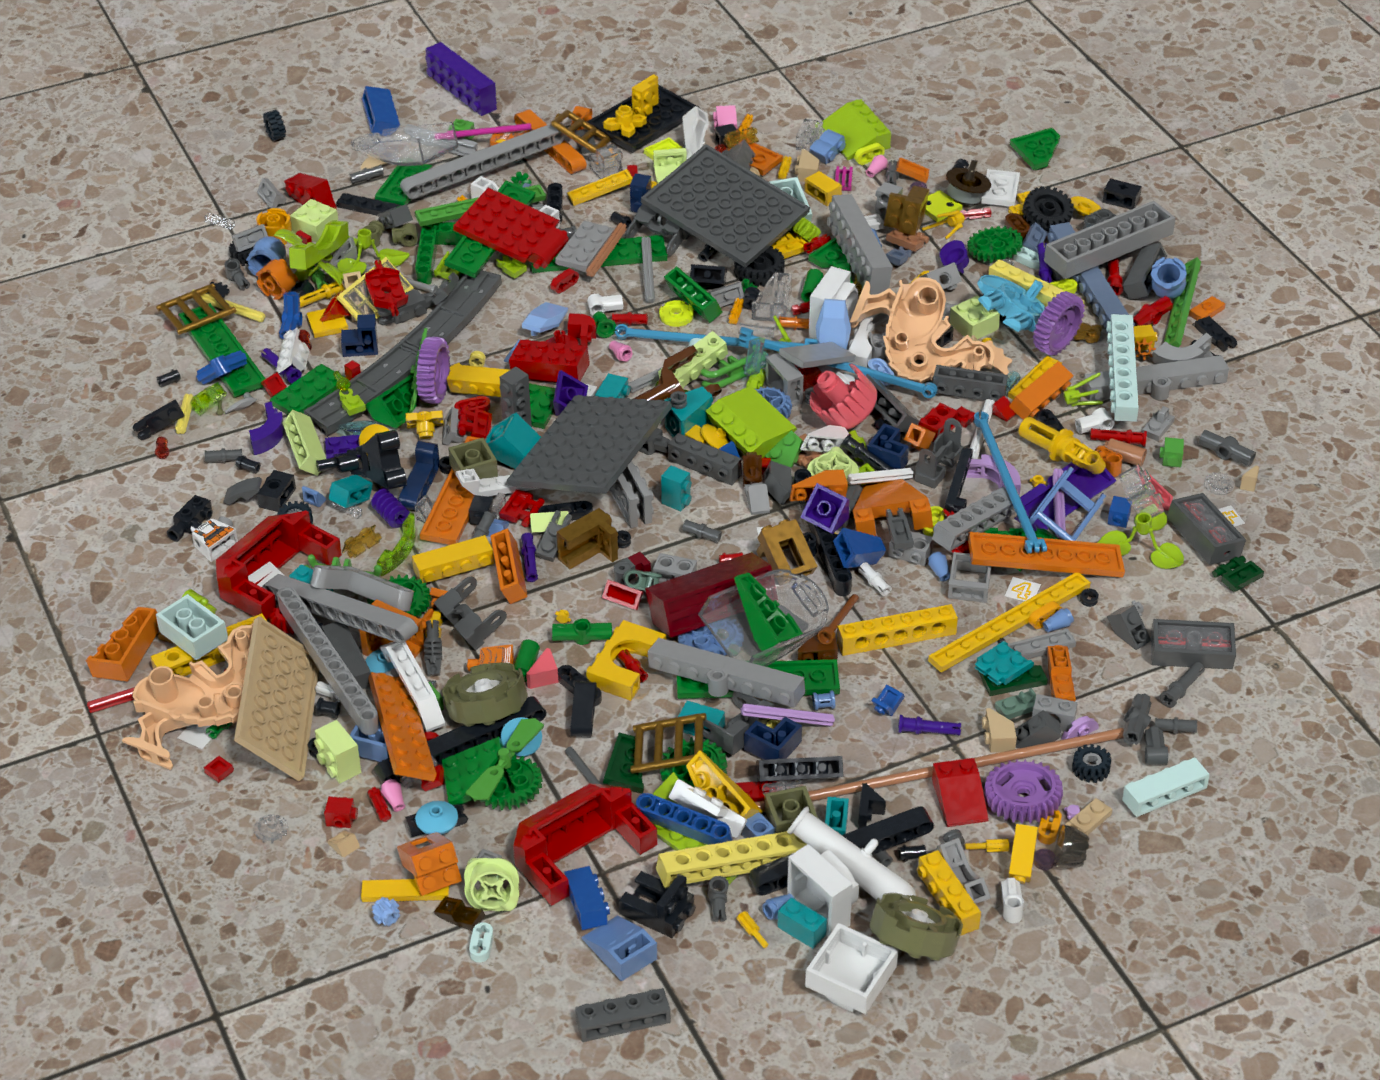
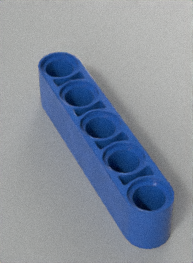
M643 793L636 800L637 808L651 823L707 845L733 841L730 827L725 822L650 793Z

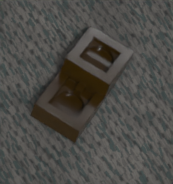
M446 896L434 911L435 915L441 919L471 931L486 916L483 909L465 906L463 900Z

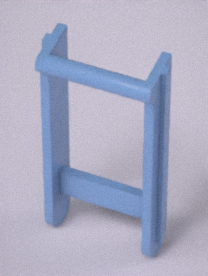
M1070 467L1067 471L1063 472L1029 520L1033 524L1039 519L1063 540L1076 541L1104 502L1103 499L1106 495L1102 493L1094 503L1066 480L1074 470ZM1059 489L1063 490L1088 511L1071 536L1043 513Z

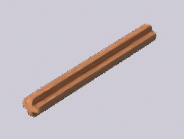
M619 223L586 269L587 276H595L627 230L626 224Z

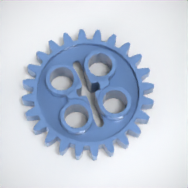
M726 618L725 620L678 635V641L680 644L724 656H732V652H738V648L742 647L743 634L739 624L736 625L735 621L730 622V618Z

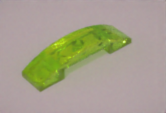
M410 512L403 522V536L393 551L385 549L377 560V565L382 567L380 576L393 571L410 554L416 540L414 513Z

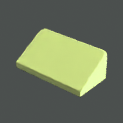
M561 511V517L557 524L563 525L568 511ZM555 512L531 513V532H545Z

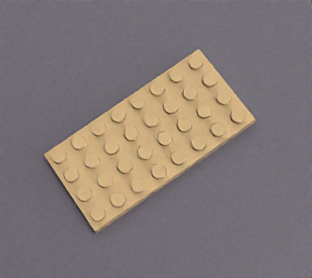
M259 616L253 623L234 741L297 781H300L305 775L308 742L316 696L315 687L318 681L319 668L301 643Z

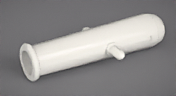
M808 807L801 811L789 827L788 834H795L803 842L812 846L820 855L829 849L846 865L859 886L876 900L877 898L881 900L885 893L916 896L915 890L908 882L872 857V852L878 845L876 839H871L865 848L860 849L812 815Z

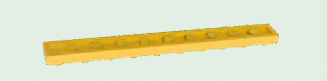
M1074 573L928 656V661L942 673L998 641L1000 638L1028 624L1029 616L1038 608L1051 601L1061 605L1082 593L1084 589L1090 588L1091 582L1080 573Z

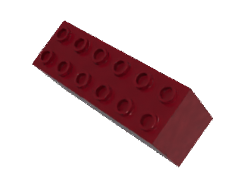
M751 552L646 587L652 623L671 638L744 613L745 610L734 578L748 572L766 589V595L772 601H778L771 564Z

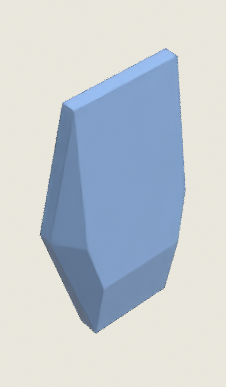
M824 299L816 324L818 343L833 342L847 350L851 324L846 301Z
M545 302L527 315L522 323V328L531 330V335L537 336L538 332L541 333L558 327L568 312V308Z

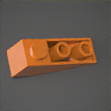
M824 470L791 486L790 501H808L816 483L846 497L848 483L844 470Z

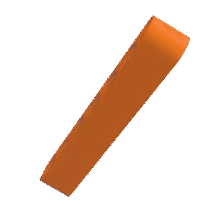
M530 109L514 115L516 125L531 123L532 130L523 131L524 133L547 125ZM565 140L558 145L544 150L570 174L587 167L584 157Z

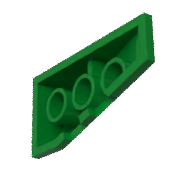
M414 374L409 375L365 404L375 421L395 429L406 422V413H409L411 397L414 393V390L411 389ZM417 391V398H416V402H415L414 409H415L416 406H417V405H416L417 401L420 399V398H419V395H418V391Z
M749 572L734 578L753 638L764 655L777 652L804 635L789 613L785 615L778 607L780 604L776 600L772 601L766 595V589Z

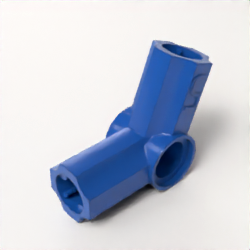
M290 291L283 294L284 311L279 336L284 339L283 336L287 331L302 326L303 317L302 312H300V293Z
M241 350L227 356H219L211 360L210 364L199 369L196 377L203 385L210 383L216 378L229 374L232 370L245 366L247 364V357Z

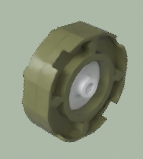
M505 662L481 664L471 667V673L461 678L460 674L457 673L447 681L442 690L449 717L453 721L465 726H472L478 723L491 725L496 720L519 712L528 697L522 670L518 669L517 671L514 664Z
M885 893L881 900L877 898L869 927L871 932L879 938V942L884 945L893 946L908 952V955L913 958L926 956L932 960L940 961L941 958L954 954L963 923L952 911L944 906H941L939 911L928 906V899L900 893Z

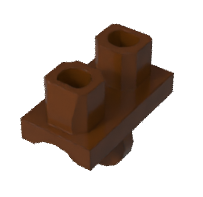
M747 452L746 455H743V487L744 484L762 482V455H757V452Z

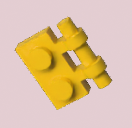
M787 233L771 246L773 249L777 248L779 252L781 251L784 259L806 252L803 246L807 242L801 236L798 237L796 233Z

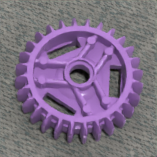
M1066 291L1057 294L1056 297L1052 298L1051 302H1048L1040 318L1037 319L1038 323L1033 331V343L1038 350L1052 356L1061 353L1062 350L1066 349L1067 345H1070V341L1074 340L1073 337L1080 328V323L1083 322L1082 318L1084 317L1083 312L1085 309L1081 298Z
M427 337L422 342L421 349L419 350L416 384L419 398L425 403H440L446 395V390H448L447 377L451 363L449 361V346L444 338Z
M1016 759L1013 763L1008 760L1007 765L1001 763L1000 767L995 766L994 771H990L989 776L986 777L984 786L985 801L988 807L991 808L993 813L997 812L998 817L1004 816L1005 820L1010 818L1013 823L1019 820L1021 824L1023 821H1028L1031 824L1032 820L1039 822L1042 817L1047 819L1048 815L1053 816L1054 810L1058 811L1063 797L1062 781L1059 775H1056L1055 770H1050L1048 765L1043 767L1042 762L1035 764L1034 760L1027 762L1025 759L1024 762H1019ZM1020 793H1027L1028 796H1027V797H1021V796H1019L1018 794H1020Z

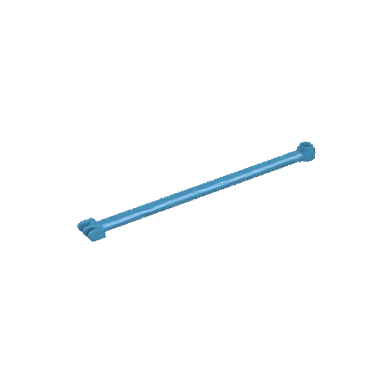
M620 324L615 328L616 337L620 340L636 337L690 342L693 338L702 339L706 336L703 334L628 328L624 324ZM719 336L727 343V346L741 347L738 345L739 338ZM805 338V343L775 341L793 347L818 344V340Z
M744 327L740 329L742 334L739 335L738 345L749 349L751 344L778 352L780 348L793 347L754 336L752 329ZM849 362L826 365L856 374L849 366L852 363ZM854 364L865 376L868 374L879 381L921 392L926 398H933L938 390L937 386L931 382L923 384Z
M981 411V417H979V412H976L974 414V423L982 431L1027 540H1025L1024 547L1027 554L1032 553V548L1035 553H1038L1040 551L1039 547L1042 552H1047L1045 540L1037 539L988 424L989 415Z

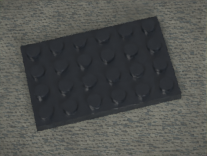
M658 84L659 103L653 106L652 113L646 116L647 123L642 127H635V134L630 138L623 136L621 129L613 131L604 129L603 122L607 118H615V111L620 106L627 105L632 110V96L587 122L606 134L614 143L630 152H634L683 123L682 117L697 105Z

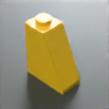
M1016 824L1009 878H1015L1017 881H1020V884H1025L1026 882L1030 883L1038 827Z

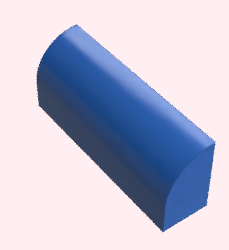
M365 86L362 102L371 134L387 136L394 133L399 128L400 122L390 89Z

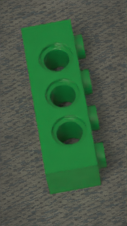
M677 266L664 276L670 290L685 303L690 304L709 323L723 313L717 300Z

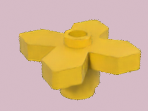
M623 105L615 111V118H607L603 122V128L610 131L621 129V134L630 138L635 134V127H642L647 123V117L641 114L633 115L631 107Z
M443 411L406 413L407 428H416L419 439L433 438L435 426L444 425Z

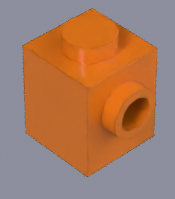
M911 423L904 440L910 442V446L917 450H921V448L929 449L936 433Z

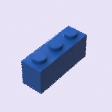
M590 866L564 871L569 881V897L581 929L586 930L607 925V915H610L608 902L603 901L604 893L602 887L598 888L597 874L592 873Z

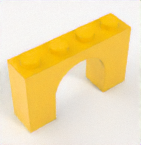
M623 620L619 627L617 626L614 629L610 640L608 639L605 642L601 653L599 652L596 655L592 666L590 665L587 668V679L591 682H596L597 687L601 691L632 701L640 689V674L617 666L614 660L618 658V653L621 650L625 652V649L630 654H638L648 658V650L658 638L666 639V634Z

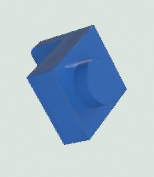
M886 685L877 699L873 697L871 701L878 713L882 715L886 713L893 716L905 695Z

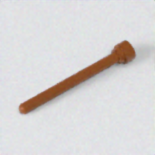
M853 594L828 627H823L819 631L818 640L822 644L828 645L834 640L837 626L840 625L858 601L859 597L857 594Z

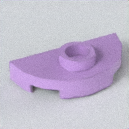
M1088 716L1080 717L1071 723L1073 726L1067 733L1063 732L1061 740L1088 735L1099 729V725L1093 718Z

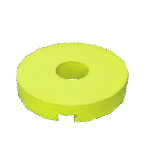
M669 301L663 307L661 306L659 310L661 322L671 327L685 326L694 317V309L690 304L689 306L685 304L684 301Z

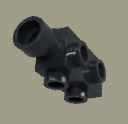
M194 495L173 516L174 525L167 530V536L172 541L178 542L184 536V532L192 533L191 526L193 523L199 522L202 524L205 519H210L213 514L211 500Z

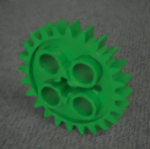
M991 226L990 229L984 228V231L978 230V234L973 233V236L969 237L967 241L969 255L977 258L978 261L983 259V262L990 260V263L993 260L998 261L999 259L1005 261L1006 257L1012 258V255H1017V252H1020L1023 247L1021 234L1017 233V230H1012V227L1006 229V226L1003 228Z
M400 574L395 579L393 576H390L388 581L414 591L410 611L404 612L422 617L421 612H427L426 607H430L429 601H431L430 590L427 588V584L422 583V579L416 580L415 576L409 579L407 574L404 578H401ZM367 598L368 604L374 602V600Z
M690 737L689 742L683 739L682 757L694 755L695 741L692 737ZM709 739L703 742V752L727 775L728 765L726 755L722 753V748H717L715 742L710 745ZM668 747V753H663L664 759L662 760L674 758V749ZM686 765L660 769L662 781H665L674 772L679 780L695 788L693 781H690L691 776Z
M514 755L511 759L512 766L504 769L514 793H511L508 782L503 775L490 799L480 800V802H485V806L492 804V809L500 806L501 810L505 806H508L509 810H511L513 805L520 808V803L522 802L527 805V799L534 800V794H539V788H542L541 782H543L540 767L537 768V763H532L530 758L525 761L524 756L517 759L516 755Z

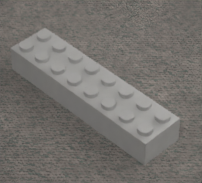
M852 194L832 195V202L829 203L830 217L827 218L828 227L831 228L833 236L836 237L838 245L842 248V253L845 254L847 262L850 263L852 271L855 272L857 281L861 283L862 290L865 282L869 281L871 295L884 292L890 287L892 265Z
M1151 201L1046 244L1044 261L1063 278L1067 279L1173 235L1176 218L1158 203Z

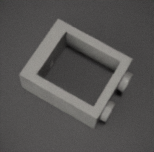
M779 352L767 356L766 385L768 388L775 386V389H781L785 395L790 396L792 407L803 404L802 373L792 362L780 356Z
M954 552L948 598L987 603L991 566L972 565L970 554ZM957 570L985 573V581L982 583L955 580Z

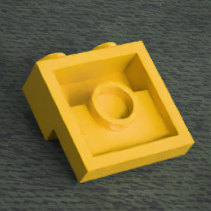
M654 74L632 87L633 115L641 114L648 116L652 113V107L659 103L658 76Z

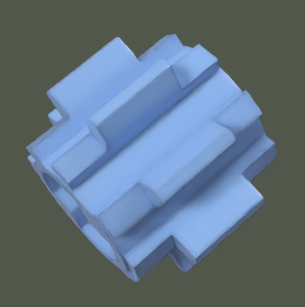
M382 897L372 906L374 920L378 924L383 923L385 926H391L400 917L399 905L394 899L389 900Z

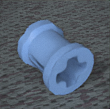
M834 691L824 694L812 693L814 711L826 707L835 709Z

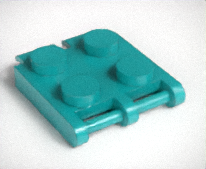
M1003 641L979 656L974 668L984 676L989 675L987 678L995 684L1000 685L1003 683L1006 685L1031 669L1034 662L1021 656V652L1018 650L1014 651L1008 646L1007 642Z

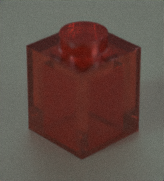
M796 367L803 375V392L815 386L816 377L822 373L818 367Z

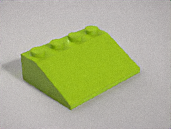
M862 99L846 103L818 124L823 133L829 129L844 136L845 148L840 153L847 160L854 159L858 149L874 143H880L885 150L891 147V131Z
M752 386L718 399L705 410L710 422L716 428L723 429L726 432V437L733 441L735 446L745 455L747 452H757V455H762V458H764L791 430L793 432L797 430L786 417Z

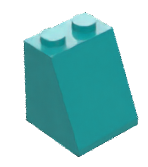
M703 386L685 392L687 395L686 407L682 409L672 407L664 417L665 429L673 438L677 433L685 436V433L695 425L700 427L705 424L712 425L705 410L712 405L713 397Z
M515 412L492 426L485 441L496 460L516 469L541 436Z

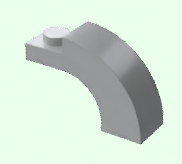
M1205 333L1195 343L1187 347H1174L1165 341L1153 351L1152 362L1161 364L1204 358V354L1211 349L1212 337Z
M959 838L937 846L939 852L975 904L991 898L984 878L978 877L972 871Z

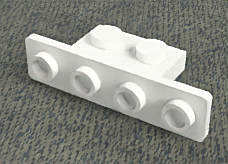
M298 328L287 331L283 336L284 339L276 368L278 373L291 364L300 371L306 368L309 348L298 339L300 331Z
M679 779L676 781L669 795L671 800L683 807L725 822L729 825L732 836L739 838L747 823L746 818L724 806L723 801L707 796V792L703 789L694 788Z

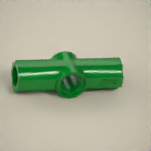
M581 618L577 619L573 624H552V641L574 640L579 645H586L591 640H610L612 637V623H590L589 620Z

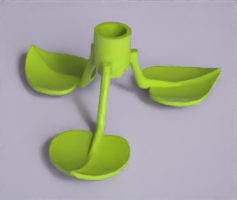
M280 229L274 234V236L280 237L292 245L296 243L304 244L302 239L290 230ZM312 242L307 243L309 245H315V243ZM329 254V256L323 258V260L331 261L333 256ZM321 261L313 269V266H311L306 271L296 270L294 273L298 280L304 281L321 267L339 285L343 281L341 270L330 263L325 264Z
M369 229L358 230V239L353 237L358 252L357 259H341L338 262L337 268L343 274L358 271L363 274L367 269V265L364 262H360L362 249H368L371 245L380 260L387 257L394 266L401 265L410 256V253L394 249H382L378 253L375 240L371 239V231Z
M1157 500L1138 512L1135 517L1136 526H1133V531L1129 538H1127L1124 532L1115 530L1106 533L1097 542L1120 545L1121 555L1124 556L1131 551V545L1128 542L1132 541L1136 532L1141 535L1149 533L1153 546L1156 549L1151 554V561L1156 567L1171 569L1179 567L1184 563V556L1176 545L1166 542L1159 548L1156 543L1153 531L1160 530L1167 524V516Z

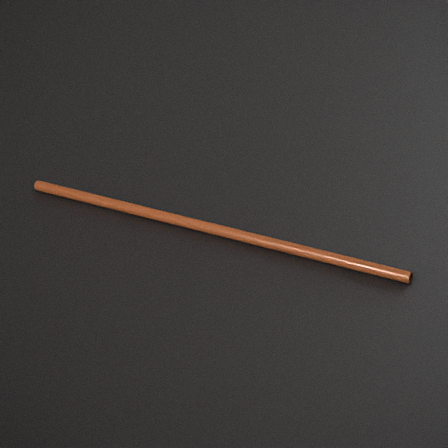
M1118 728L975 757L974 759L978 768L1008 762V760L1013 761L1072 749L1086 744L1090 745L1124 738V729ZM933 766L808 791L811 801H816L828 797L860 792L862 790V783H867L872 789L929 778L932 777ZM765 800L755 802L764 811Z

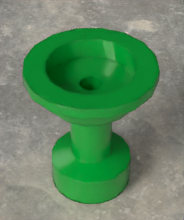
M598 311L593 315L592 318L597 325L596 332L601 338L611 337L616 331L615 322L607 319V316L602 311Z

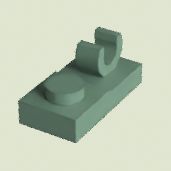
M1032 688L1025 693L1021 691L1019 695L995 702V709L1007 719L1033 712L1036 693Z

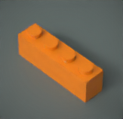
M1058 361L1019 393L1009 407L1023 420L1027 417L1034 418L1040 411V408L1044 409L1051 402V398L1055 400L1061 394V390L1066 391L1067 387H1070V381L1074 375Z
M508 528L490 535L501 592L510 604L527 598L528 595L517 541Z

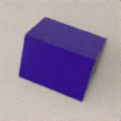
M563 371L558 373L554 394L555 416L561 414L574 396H587L589 387Z
M816 483L800 518L833 534L849 519L850 499Z

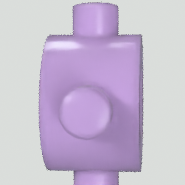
M1078 805L1065 807L1064 811L1067 812V819L1071 820L1080 812Z

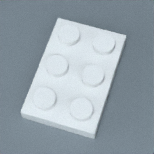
M987 169L986 177L991 182V189L983 193L981 203L1005 207L1014 206L1020 173Z

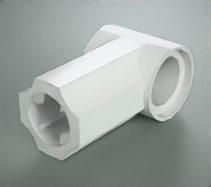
M592 294L587 299L591 315L598 311L623 310L622 295L602 297L600 294Z
M1098 408L1092 415L1075 419L1076 430L1079 434L1089 432L1091 428L1110 430L1115 424V421L1105 408Z
M1007 878L1001 882L1003 918L1009 923H1018L1022 920L1024 907L1020 881H1017L1015 878Z

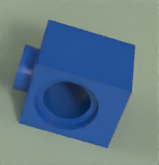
M1113 496L1108 516L1109 525L1127 527L1133 499Z

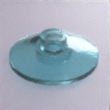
M348 422L341 424L339 429L352 432L353 435H360L365 427L376 424V422Z

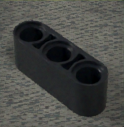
M551 183L547 187V205L559 210L561 223L563 220V189L560 183Z
M575 682L570 726L571 736L592 737L597 691L596 682Z

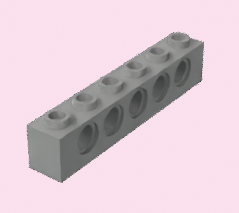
M1002 487L994 490L986 497L983 496L977 502L971 503L968 507L960 509L953 515H949L945 520L937 522L933 528L932 540L951 551L968 541L969 532L982 533L1014 515L1016 512L1006 488Z

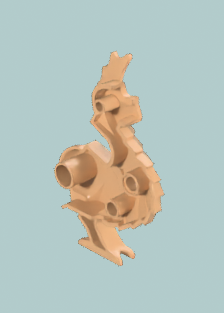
M921 277L915 279L911 284H903L902 280H900L897 294L888 288L884 292L874 295L870 294L869 281L865 282L850 320L851 328H856L861 320L879 313L889 315V321L886 324V336H883L886 348L885 355L889 361L888 366L898 377L919 383H924L928 380L933 381L936 365L950 367L961 365L963 369L980 371L982 368L992 369L994 367L1002 374L1009 376L1007 367L1012 363V359L1006 357L1003 354V349L996 347L992 341L985 343L973 341L966 335L953 347L941 348L937 345L936 341L951 327L947 315L942 320L946 298L945 292L936 280ZM916 360H922L923 363H922V364H917V363H915V361H916Z
M253 624L239 626L232 630L227 642L218 646V651L228 663L227 670L222 674L216 675L201 660L196 663H189L192 672L189 678L173 674L169 667L160 666L153 669L148 677L140 680L133 691V703L136 712H145L144 716L138 718L142 730L141 737H125L122 739V742L136 747L140 757L144 760L172 770L173 764L170 760V753L162 747V738L167 732L193 724L204 727L210 725L220 726L230 722L236 723Z

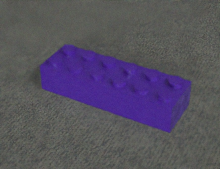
M442 42L425 48L426 72L429 77L433 78L438 84L442 85L447 91L451 92L456 98L460 99L465 105H468L481 116L497 110L494 81Z

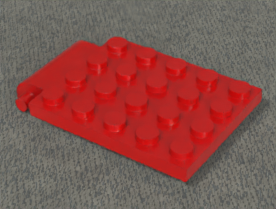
M489 187L453 225L454 231L522 263H526L528 260L534 263L533 266L536 269L540 266L546 268L569 241L567 232L556 228L560 220Z

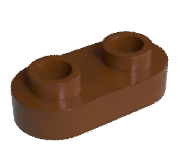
M1009 213L1005 216L1006 227L1008 229L1012 227V230H1017V233H1020L1022 238H1025L1030 229L1027 222L1016 213Z

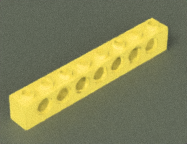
M787 831L766 834L758 837L658 854L656 870L664 888L671 885L678 874L685 876L686 884L711 880L714 876L728 877L750 873L752 869L793 854L807 844L795 834H788Z

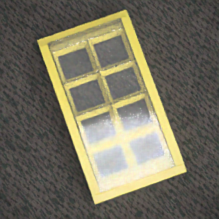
M387 257L381 260L383 267L397 270ZM400 273L399 277L405 293L411 291L414 287ZM365 274L336 297L356 320L357 315L375 314L376 319L380 317L378 314L379 307H375L372 303L365 282Z

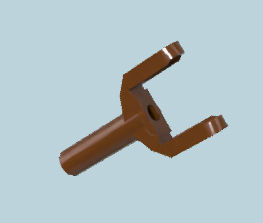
M689 346L665 359L658 385L633 399L664 401L670 398L673 392L681 391L685 393L672 371L692 361L693 357L698 354L695 346ZM710 384L705 387L707 392L712 394L713 398L722 392L719 384Z

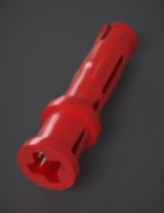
M1117 257L1112 259V261H1108L1109 276L1107 282L1118 296L1123 292V279L1119 272V258Z
M1091 428L1090 440L1109 441L1112 438L1128 444L1146 447L1147 431L1133 432L1129 429L1125 432Z

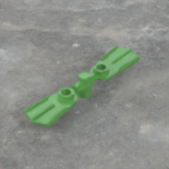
M424 328L419 350L421 349L422 342L427 336L428 328ZM419 351L417 352L415 366L412 365L410 373L414 374L411 386L414 393L411 397L409 413H413L417 398L416 369Z
M536 718L521 719L506 744L507 748H501L498 751V764L489 767L466 791V795L470 796L474 801L489 800L504 775V769L512 766L511 758L515 753L522 751L544 728V724Z

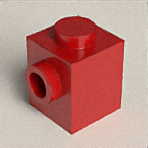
M328 796L324 811L326 826L351 828L353 820H357L358 808L354 805V798Z

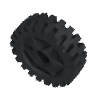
M1040 186L1039 189L1038 187L1034 188L1025 199L1022 210L1023 217L1026 219L1027 224L1031 223L1032 225L1036 222L1046 232L1050 230L1051 225L1070 223L1074 212L1071 198H1068L1067 194L1062 195V190L1057 192L1055 187H1053V190H1051L1050 186H1047L1046 189L1044 186Z
M772 246L746 268L734 261V274L736 278L742 282L744 279H749L750 283L755 284L757 287L759 285L766 287V284L771 286L773 282L776 284L784 275V255L777 248L773 249Z

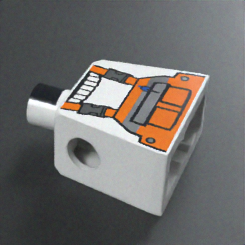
M209 519L204 524L195 522L191 526L194 546L210 562L214 561L238 542L236 529L215 519Z

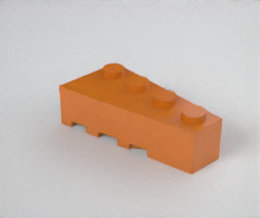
M137 607L124 620L121 629L114 631L110 635L111 639L106 644H101L94 656L90 655L86 659L92 677L129 681L159 632L156 609Z

